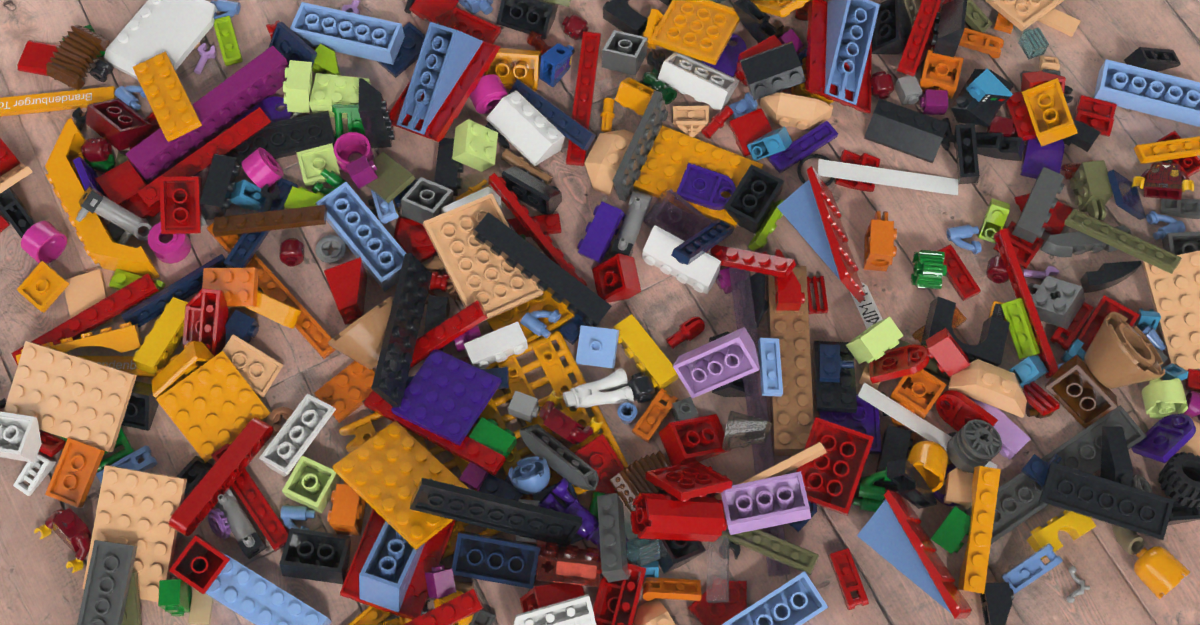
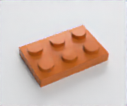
M204 268L202 288L222 290L228 307H256L259 269Z
M353 361L314 394L319 400L336 409L332 415L340 423L363 405L362 401L373 391L371 387L375 373L372 369L370 370Z
M68 438L45 495L77 508H82L105 451Z

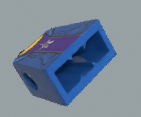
M556 44L541 56L539 79L554 87L570 69L572 55L575 53L574 48L571 45L564 47L561 44Z

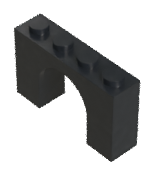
M611 0L605 3L603 6V19L625 33L638 36L643 34L647 26V18L633 10L628 5L629 0ZM660 0L667 6L672 2V0Z
M937 297L930 303L921 341L922 345L927 346L926 339L946 328L967 355L969 363L979 359L997 367L1001 365L1009 322L991 316L983 322L978 345H967L955 336L952 329V319L956 303L941 297Z

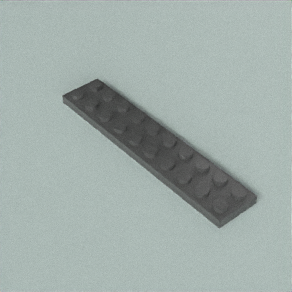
M1119 405L1050 452L1042 460L1049 462L1054 454H1057L1062 458L1058 464L1093 475L1101 469L1102 426L1123 427L1128 450L1147 436L1123 407ZM1023 472L998 488L991 544L1049 505L1039 502L1043 487ZM972 506L964 512L970 517Z

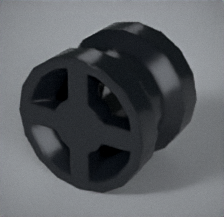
M97 60L95 68H92L89 73L96 80L105 82L107 75L111 74L113 69L107 63Z

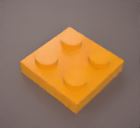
M41 261L16 290L38 310L45 313L70 283L47 263Z

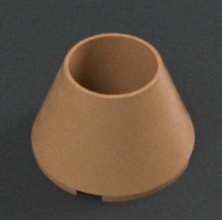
M392 296L353 322L335 338H332L328 342L329 346L370 370L377 366L394 300Z
M1111 312L1106 316L1084 355L1085 363L1091 373L1101 384L1109 389L1159 379L1164 376L1165 369L1162 370L1160 366L1163 364V361L1153 344L1136 325L1131 327L1126 322L1128 318L1117 312Z

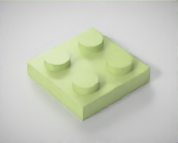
M332 143L296 152L305 187L314 185L317 181L319 183L326 182L324 181L325 177L320 174L324 168L329 172L334 171L341 176Z

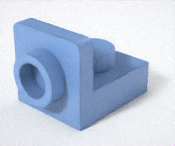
M748 92L745 93L744 99L728 106L734 112L732 117L736 119L755 111L758 103L756 100H753Z

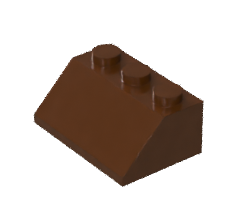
M1078 355L1060 366L1045 385V388L1085 429L1118 407L1117 396L1094 377Z

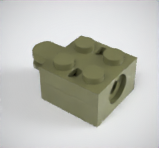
M1104 160L1082 162L1070 180V187L1074 190L1075 205L1078 206L1079 211L1088 212L1089 216L1098 220L1105 219V204L1113 195Z

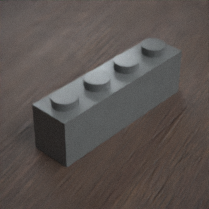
M1043 167L1012 232L1013 235L1031 243H1034L1036 238H1041L1045 230L1042 226L1044 223L1047 224L1052 214L1049 213L1050 208L1053 209L1058 201V198H1055L1056 194H1060L1065 185L1062 183L1064 175Z
M617 493L597 496L602 574L608 582L629 579L623 502Z

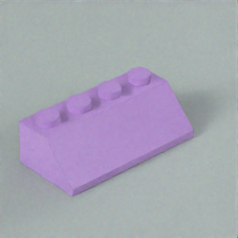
M743 327L678 356L673 368L691 397L695 398L759 371L760 366L755 344L746 328Z
M801 471L732 485L731 489L723 490L721 493L730 535L811 519Z

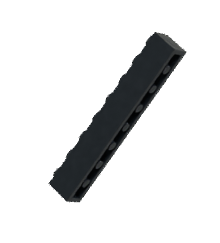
M489 212L474 229L473 235L476 241L482 245L485 243L490 247V251L496 256L501 255L505 258V262L510 267L518 268L522 276L528 280L532 279L537 283L536 286L545 292L547 290L552 294L551 297L556 302L564 303L568 306V311L574 315L578 314L583 318L582 321L588 326L592 327L593 325L597 327L612 307Z

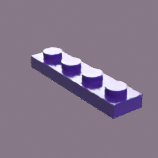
M825 121L794 141L786 150L770 156L769 162L779 173H782L837 138L838 133L828 121Z

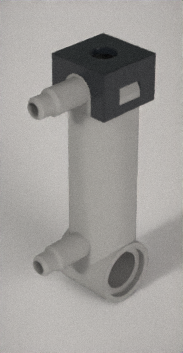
M88 187L79 200L82 208L76 217L77 221L81 222L89 211L91 213L94 212L125 230L118 244L124 245L131 235H134L141 241L148 240V234L152 226L146 219L140 218L106 198L94 188ZM146 226L147 229L145 232H138L139 227Z
M633 191L626 216L611 249V258L618 253L632 256L633 247L644 217L649 210L652 196Z
M229 488L224 495L219 494L217 497L218 502L215 505L216 508L224 512V516L230 524L231 532L238 541V545L248 559L253 558L267 548L265 543L254 529L232 490Z

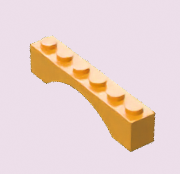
M131 322L120 324V329L112 330V327L101 329L100 334L93 335L92 332L81 334V339L73 340V337L60 340L61 344L53 345V342L42 344V346L64 353L79 347L101 346L122 353L140 348L143 342L138 324L132 325ZM21 354L16 355L17 363H19Z
M984 466L974 467L971 521L966 551L960 569L959 590L984 594L1001 469Z

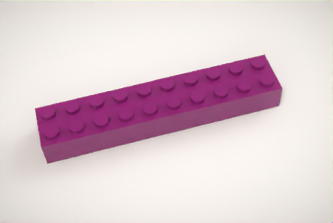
M272 45L192 104L202 126L170 142L167 141L160 128L128 151L125 155L137 173L147 184L151 183L203 147L210 140L216 138L226 128L231 127L236 119L243 116L251 108L269 96L274 95L277 90L283 87V82L287 79L285 78V68H289L286 58Z

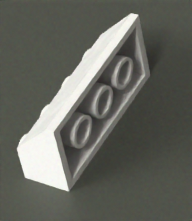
M674 52L663 62L658 76V80H661L667 86L677 89L681 94H688L694 97L696 101L709 104L711 108L716 110H722L727 105L739 83L738 79L677 52Z
M517 90L503 97L487 116L486 120L534 166L561 151L565 136Z
M654 225L642 252V259L645 263L660 268L667 275L671 274L683 284L691 285L697 292L708 294L718 278L721 261L704 253L689 265L679 263L671 254L674 248L685 241Z
M307 394L259 459L273 471L284 477L287 476L336 409Z
M0 411V457L34 463L42 444L37 418Z

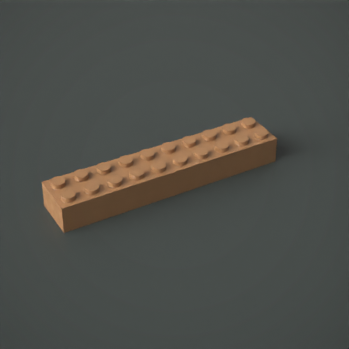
M795 266L792 270L801 284V292L805 293V302L801 304L799 311L776 310L775 276L766 274V301L769 305L767 310L768 338L779 339L783 395L781 397L770 396L772 456H794L803 451L814 423L806 266Z

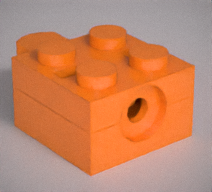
M928 50L919 79L922 91L925 93V90H948V99H952L958 86L964 58L936 54L932 50Z
M876 211L875 217L871 219L865 233L864 270L886 272L888 266L892 265L893 257L896 256L897 247L894 246V240L897 237V229L894 228V221H888L887 211L883 212L882 220L881 211Z
M923 369L915 374L903 376L889 398L924 419L947 384ZM890 417L892 423L895 426H905L902 423L895 420L894 418Z
M345 481L344 484H336V490H333L331 494L333 507L328 512L327 520L337 534L361 536L366 501Z

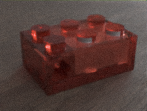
M556 543L542 545L538 555L536 580L599 587L602 568L601 552L598 548L589 547L586 550L579 549L575 545L559 547Z

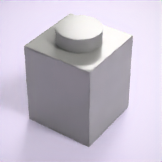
M908 75L898 78L894 87L902 105L915 104L919 101L923 92L915 75L914 77Z
M515 391L508 407L509 415L530 423L533 417L536 418L540 411L537 398Z

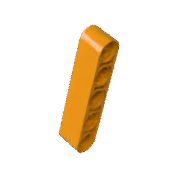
M259 290L257 291V306L246 307L294 329L301 310Z

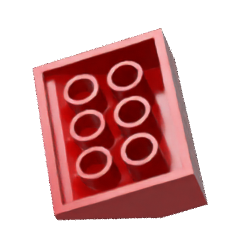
M815 417L805 449L820 442L825 447L827 453L798 467L796 471H801L808 501L848 516L874 437Z

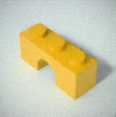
M1065 510L1063 517L1058 518L1055 516L1046 522L1048 526L1043 529L1041 526H1038L1030 531L1031 536L1027 541L1035 552L1048 543L1051 544L1054 548L1053 551L1056 552L1063 547L1058 538V531H1065L1073 540H1076L1095 528L1096 524L1090 517Z

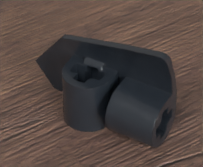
M755 273L741 285L747 305L744 310L749 328L758 330L761 318L769 308L768 302L765 300L766 274Z

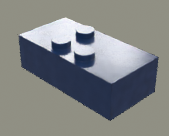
M460 531L457 537L452 564L453 575L532 589L535 583L541 545Z

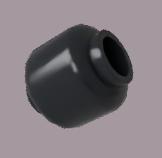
M643 373L632 375V379L627 383V386L631 387L633 391V400L638 401V403L651 400L655 394L651 377L643 375Z

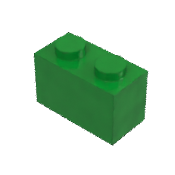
M482 417L469 438L505 456V459L508 458L517 444L515 434L511 430L501 429L498 427V423L490 418L486 420Z
M954 506L930 539L950 554L953 552L958 553L964 545L962 542L963 538L966 535L969 536L971 517Z
M181 579L160 580L158 606L164 609L165 612L170 613L171 616H184V613L190 612L192 587Z

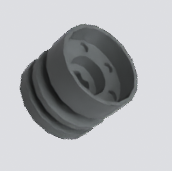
M974 419L968 421L949 440L946 449L948 457L958 469L974 473V467L985 466L1001 451L1002 441L999 433L991 424L983 420Z

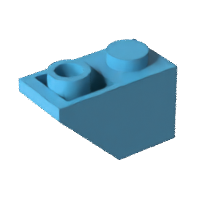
M784 126L754 140L747 147L753 160L757 161L786 150L793 142Z
M1038 355L1029 356L1008 370L1015 373L1021 388L1026 384L1029 385L1031 382H1035L1049 372Z

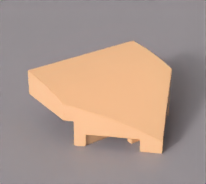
M673 106V125L684 134L695 137L709 124V106Z
M957 467L948 473L944 481L946 491L944 503L960 504L965 509H969L972 506L973 473L964 472Z

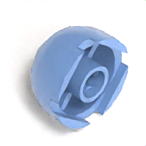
M538 456L519 460L516 462L517 467L509 469L508 475L512 485L522 494H539L548 485L551 474L545 458L540 460Z

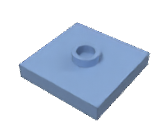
M581 325L576 363L614 369L619 330Z

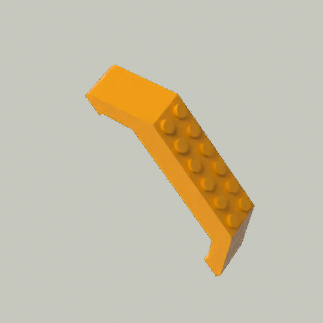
M72 118L68 119L45 165L48 171L45 175L49 182L53 184L56 196L62 201L61 206L64 211L70 216L68 219L72 226L76 228V234L80 241H83L88 256H91L95 264L99 263L103 269L112 271L120 269L140 276L149 273L155 279L160 277L153 262L141 246L134 248L115 243L100 215L89 211L81 222L76 220L82 208L79 200L86 191L73 160L78 157L84 160L82 145L86 139Z

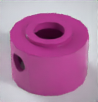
M489 74L482 76L477 87L471 92L469 97L478 113L488 114L508 93L499 76Z
M358 132L343 134L334 144V153L338 165L346 173H348L346 166L352 163L349 162V157L354 153L361 154L362 156L365 155L369 161L373 160L374 155L369 140L363 134Z
M261 147L241 162L245 173L261 189L266 184L269 187L284 176L278 162L268 151Z
M41 221L32 225L25 232L21 240V248L36 262L40 263L43 261L47 264L56 260L67 245V237L48 221Z
M161 222L154 225L148 234V244L156 257L162 262L169 264L178 263L185 259L191 249V240L188 235L173 234V239L170 242L162 243L160 239L167 234H161Z

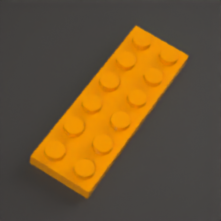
M166 52L132 67L168 142L202 126Z

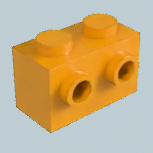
M628 77L621 81L615 101L619 102L621 106L630 108L638 115L643 116L655 90Z

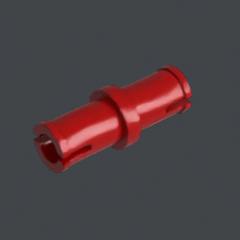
M724 106L716 116L711 118V122L701 131L702 134L710 139L719 128L721 129L724 126L726 120L733 115V110L729 106Z

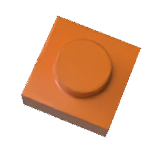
M998 12L993 29L1011 34L1014 24Z

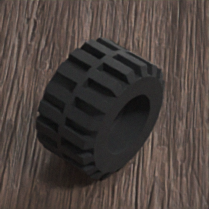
M1181 452L1180 454H1174L1159 473L1158 482L1161 484V489L1174 502H1179V505H1187V507L1191 508L1193 506H1200V456H1195L1193 453Z

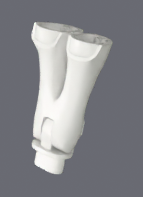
M622 368L617 369L605 378L571 388L570 391L563 392L566 407L588 408L603 404L634 402L633 391L631 387L626 386L628 383L627 374Z

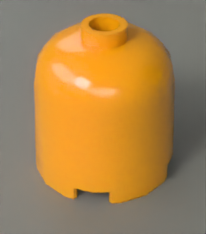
M921 441L913 446L907 460L921 474L929 488L932 489V492H935L943 486L948 465V454L944 447L936 442Z
M1153 546L1149 550L1144 547L1136 554L1139 559L1134 564V571L1159 600L1184 578L1182 574L1187 576L1190 573L1181 562L1163 547Z

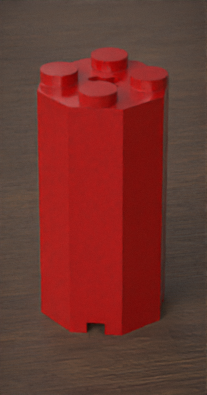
M639 493L633 500V505L636 506V509L631 511L632 532L639 534L637 536L639 539L715 542L722 535V531L727 529L723 501L715 497L690 498L689 501H680L670 494Z

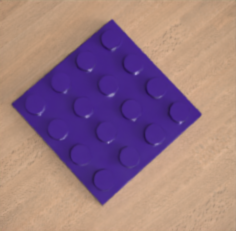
M435 349L430 353L405 389L401 407H393L391 411L393 414L460 446L502 381L497 376Z

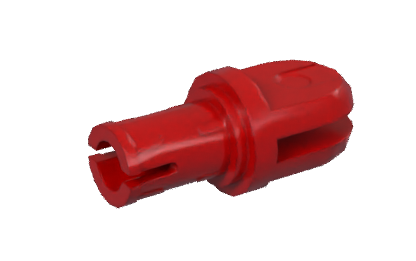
M698 316L691 317L679 325V331L667 338L666 342L673 350L685 340H693L704 331L705 322Z

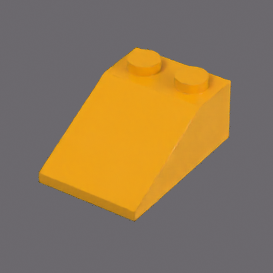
M1058 78L1022 92L1041 147L1078 133Z

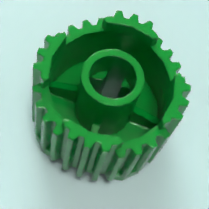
M931 250L914 252L912 263L915 264L914 274H911L912 285H916L917 288L941 289L942 276H946L947 265H943L945 253Z

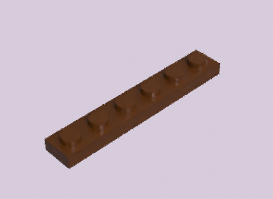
M325 205L214 217L213 234L217 237L326 224L327 208Z

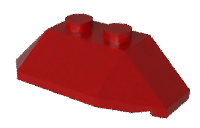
M202 288L186 305L183 346L191 341L203 342L214 357L222 352L226 342L225 325L228 322L229 311L222 290Z
M628 563L629 579L608 582L604 577L600 580L593 607L596 625H633L646 568Z

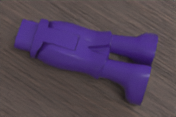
M565 478L561 479L551 489V492L564 501L567 506L564 508L551 493H548L539 503L538 507L582 517V525L577 534L597 545L600 542L598 520L580 504L577 498L575 499L568 491L569 482Z

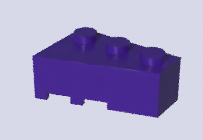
M603 201L595 207L593 215H595L594 219L588 223L585 232H587L586 236L580 240L577 246L580 255L599 264L602 263L607 254L613 236L619 232L617 228L620 221H624L626 216L621 209Z

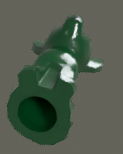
M653 69L652 72H645L642 77V84L651 86L655 91L662 92L665 105L675 100L677 91L657 79L658 71L656 69Z

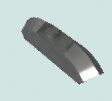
M1124 225L1115 226V228L1132 235L1131 230ZM1080 231L1050 235L1041 248V251L1057 257H1072L1073 253L1080 255L1088 251L1100 252L1105 250L1112 252L1118 250Z
M535 424L519 430L526 446L541 460L545 458L548 466L555 470L557 474L578 488L596 490L599 480L597 471L541 426Z

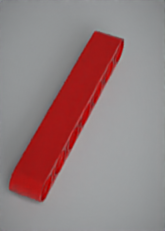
M256 417L253 418L174 512L169 520V526L185 536H190L217 504L218 495L226 493L269 440L274 430L273 426Z

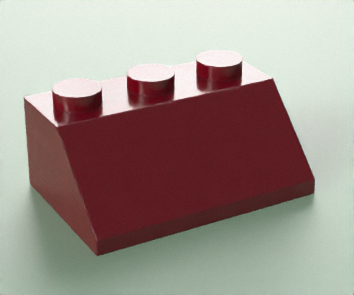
M119 98L87 105L86 124L117 150L135 147L152 128L150 122Z

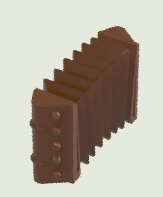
M75 25L71 26L73 32L67 31L69 36H63L65 41H59L61 46H55L58 52H52L56 57L50 58L53 63L48 62L46 65L48 76L68 85V87L80 90L85 85L83 77H88L86 73H89L87 68H91L90 63H95L93 59H98L96 55H101L100 51H106L110 40L102 35L91 32L88 28Z
M658 451L656 455L652 453L650 457L646 455L638 461L635 460L614 476L610 483L629 511H635L636 506L633 505V500L639 493L668 494L663 489L654 486L653 483L646 480V471L671 465L662 452Z

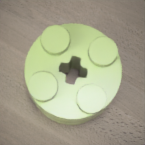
M1159 378L1150 380L1149 385L1145 386L1141 391L1146 414H1149L1153 419H1162L1176 412L1183 414L1188 409L1181 379L1175 378L1162 381Z

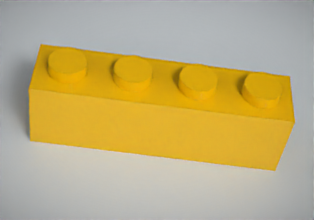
M173 297L166 304L164 312L155 321L153 329L146 335L144 343L134 354L133 361L139 370L156 376V372L166 366L183 338L185 307L188 302Z
M632 314L613 326V329L619 330L618 344L621 343L625 348L624 352L629 359L633 358L639 372L651 377L654 388L656 387L660 391L661 388H666L678 379V374L673 368V364Z

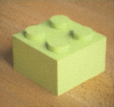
M290 60L289 68H285V78L287 79L283 82V92H285L284 104H287L288 112L310 114L309 101L313 89L312 62Z
M469 119L455 127L452 159L481 172L494 166L498 132Z
M889 316L874 323L847 343L846 346L859 364L865 361L868 364L882 357L886 350L899 344L898 340L903 337V334Z
M301 456L282 492L287 498L322 514L331 498L332 491L336 489V484H339L341 477L333 469L305 456Z

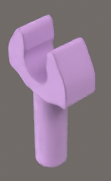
M353 0L351 5H343L342 11L360 14L357 7L361 0Z
M206 43L198 47L197 50L201 57L194 69L196 74H201L208 59L216 58L217 52L214 45H212L208 52H206L208 48Z
M1048 266L1045 271L1023 269L1024 277L1043 280L1046 276L1057 275L1060 272L1053 266Z

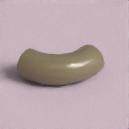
M1112 525L1116 541L1126 552L1135 555L1141 551L1144 546V539L1134 531Z

